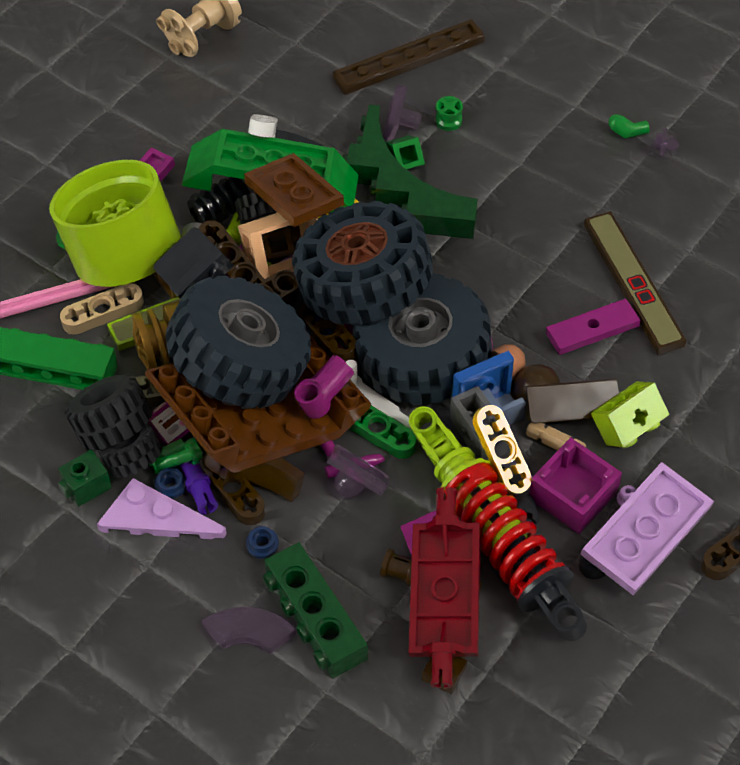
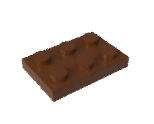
M294 153L244 173L245 183L293 227L344 206V196Z

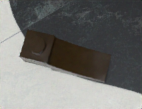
M205 450L202 459L203 465L225 480L229 477L241 480L246 478L248 482L267 488L290 502L299 496L305 473L283 458L235 473L211 459Z

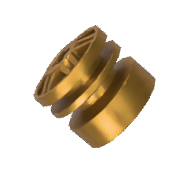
M179 301L163 305V319L159 321L152 309H147L148 324L144 323L140 312L132 314L133 339L139 358L147 370L157 367L156 359L160 360L162 366L170 364L166 329Z

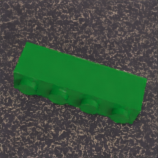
M0 327V375L84 390L97 381L114 376L117 370L118 363L115 350L107 345L90 344L76 339H63L44 333L35 334L24 332L17 328L8 329Z

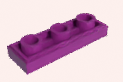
M623 299L546 327V335L558 355H562L639 327L640 319L628 300Z

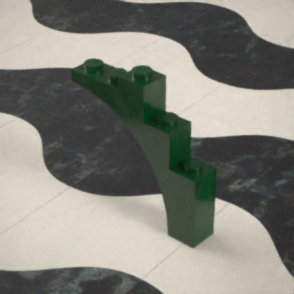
M369 104L367 115H362L360 129L363 135H358L357 144L350 143L348 155L343 154V158L358 174L357 184L371 185V195L376 196V201H381L383 204L388 205L392 203L401 207L402 210H408L421 222L425 234L474 239L478 199L459 196L437 189L416 178L402 167L391 154L382 137L380 105Z

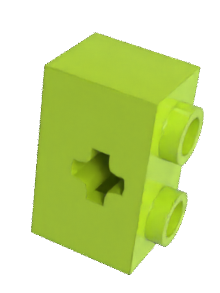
M636 381L591 413L605 444L621 448H628L634 445L640 435L658 428L660 421L670 415L655 383Z

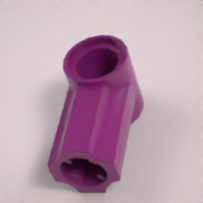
M333 355L312 379H305L296 386L295 398L308 417H323L330 409V400L355 373L343 359Z

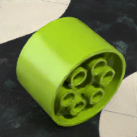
M116 160L86 169L65 182L57 190L50 202L49 210L73 267L78 277L90 285L101 287L120 286L156 272L154 270L155 263L181 239L157 172L151 165L142 161Z

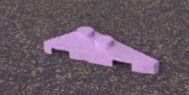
M134 478L97 523L98 530L102 533H108L109 529L129 530L130 534L135 535L149 533L153 536L179 537L180 533L199 534L200 539L224 538L227 534L226 527Z

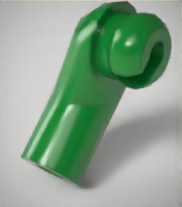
M614 114L608 120V125L612 131L622 138L636 137L649 134L650 132L647 120L633 123L620 114Z

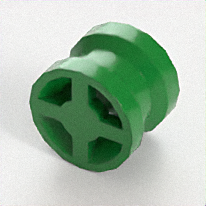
M445 96L437 101L435 122L440 129L453 131L461 126L463 104L460 99L453 96Z

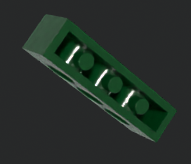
M300 542L265 559L266 573L263 574V578L268 589L271 592L276 591L280 596L281 600H279L283 612L288 618L293 616L298 624L296 630L304 644L308 642L311 644L315 651L313 652V657L322 671L327 669L334 679L368 660V644ZM293 583L303 584L299 588L290 587ZM317 608L320 610L315 614H310L306 612L308 609ZM327 634H334L337 636L333 640H326L322 638Z

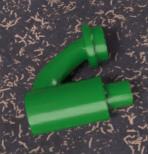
M194 437L185 442L182 439H178L162 447L160 457H156V461L153 464L149 463L156 475L166 468L189 461L196 465L199 463V460L203 459V454Z

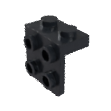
M193 227L155 263L154 270L181 299L190 286L209 277L214 279L218 276H224L234 265L198 228Z

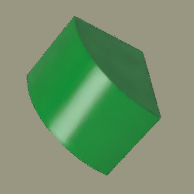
M407 135L385 142L391 154L406 170L425 164L418 137Z

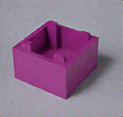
M570 437L531 478L529 494L533 496L538 506L580 535L618 493L622 472Z

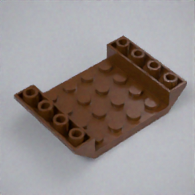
M310 334L311 357L293 390L284 400L265 408L257 406L252 409H243L241 406H229L223 404L218 399H211L204 395L203 391L196 386L190 385L186 381V377L177 371L174 363L146 370L145 376L211 459L233 473L339 439L371 407V402L349 380L330 400V409L323 417L310 418L304 413L295 398V388L301 381L312 379L330 359V356Z

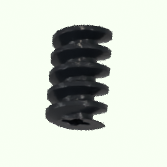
M228 177V179H220L218 184L213 183L211 191L200 190L199 194H192L187 204L192 217L197 223L206 222L205 219L217 222L216 213L222 219L226 218V208L231 214H234L236 212L235 201L238 198H243L244 195L251 194L243 179Z

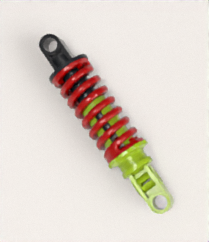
M422 406L413 410L409 416V425L422 445L423 450L434 464V475L439 482H443L441 487H444L446 499L447 487L455 488L457 490L456 516L461 518L462 522L480 524L481 552L490 558V564L495 570L499 571L501 580L509 584L510 592L517 599L519 608L524 612L541 609L561 638L567 641L580 639L586 632L587 623L580 607L566 590L574 577L572 570L562 562H555L557 556L555 550L545 548L547 541L543 535H535L537 526L531 521H526L527 513L525 510L516 508V498L512 495H507L508 488L504 483L497 482L498 474L492 468V463L483 458L475 459V454L470 448L461 447L456 437L449 428L445 427L433 409ZM425 423H432L430 427L420 429ZM565 617H577V621L572 626L564 627L561 625Z

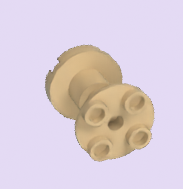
M200 0L198 4L193 6V14L186 19L172 9H165L162 11L161 16L156 19V23L169 40V48L174 54L179 55L182 53L185 56L193 57L199 49L195 31L201 27L209 29L215 24L223 29L230 30L241 22V20H238V16L242 14V10L238 0Z

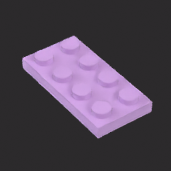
M661 462L582 549L581 555L634 596L707 513L714 501Z

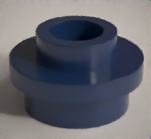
M166 468L156 477L155 489L171 499L177 498L186 490L185 476L175 468ZM170 483L176 484L171 487H166Z
M265 526L254 528L246 539L248 552L256 558L272 556L279 546L277 534ZM260 542L268 543L265 546H257Z

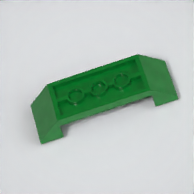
M220 129L192 145L182 186L211 191L214 174L245 179L244 173L294 153L344 196L345 208L352 206L355 202L358 174L335 148Z

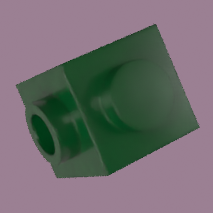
M92 449L58 468L61 476V481L58 482L60 490L66 499L72 497L78 507L112 488L107 470Z

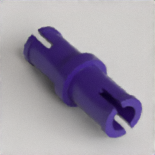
M192 462L180 464L179 467H181L186 479L185 487L187 492L193 495L198 512L201 515H207L205 506H207L209 513L214 512L218 508V503L210 489V478L203 472L200 463L193 465Z

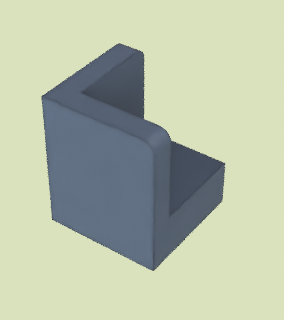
M489 388L482 391L491 405L497 406L502 410L509 425L524 419L526 402L523 398L513 400L510 394L495 398Z

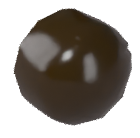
M532 364L524 367L518 373L512 384V396L515 400L523 398L525 401L526 386L561 383L556 372L549 366Z

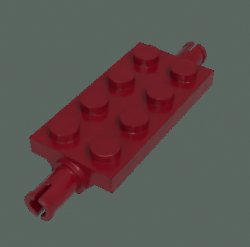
M444 487L436 489V515L428 523L413 524L409 655L410 657H432L430 686L441 688L442 675L444 689L453 687L452 665L454 657H479L480 524L465 523L459 520L456 516L457 490L451 487H447V499Z

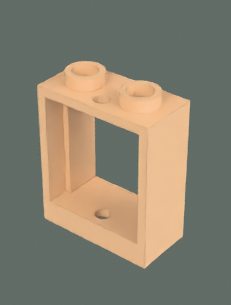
M279 213L238 226L243 252L264 279L279 271H293L294 269L292 258L270 266L267 265L262 234L291 225ZM318 217L299 225L301 237H303L304 231L310 225H314L317 222Z

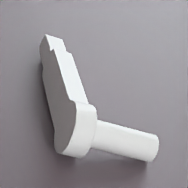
M354 360L346 361L355 373L350 380L371 402V405L411 429L409 417L400 412L399 407L362 382V379L357 376V363Z

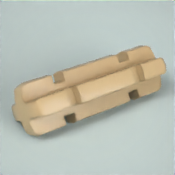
M530 423L526 432L527 436L535 440L540 438L542 439L541 443L556 450H559L571 437L551 426L545 428L544 423ZM576 438L574 439L575 441L586 447V444Z

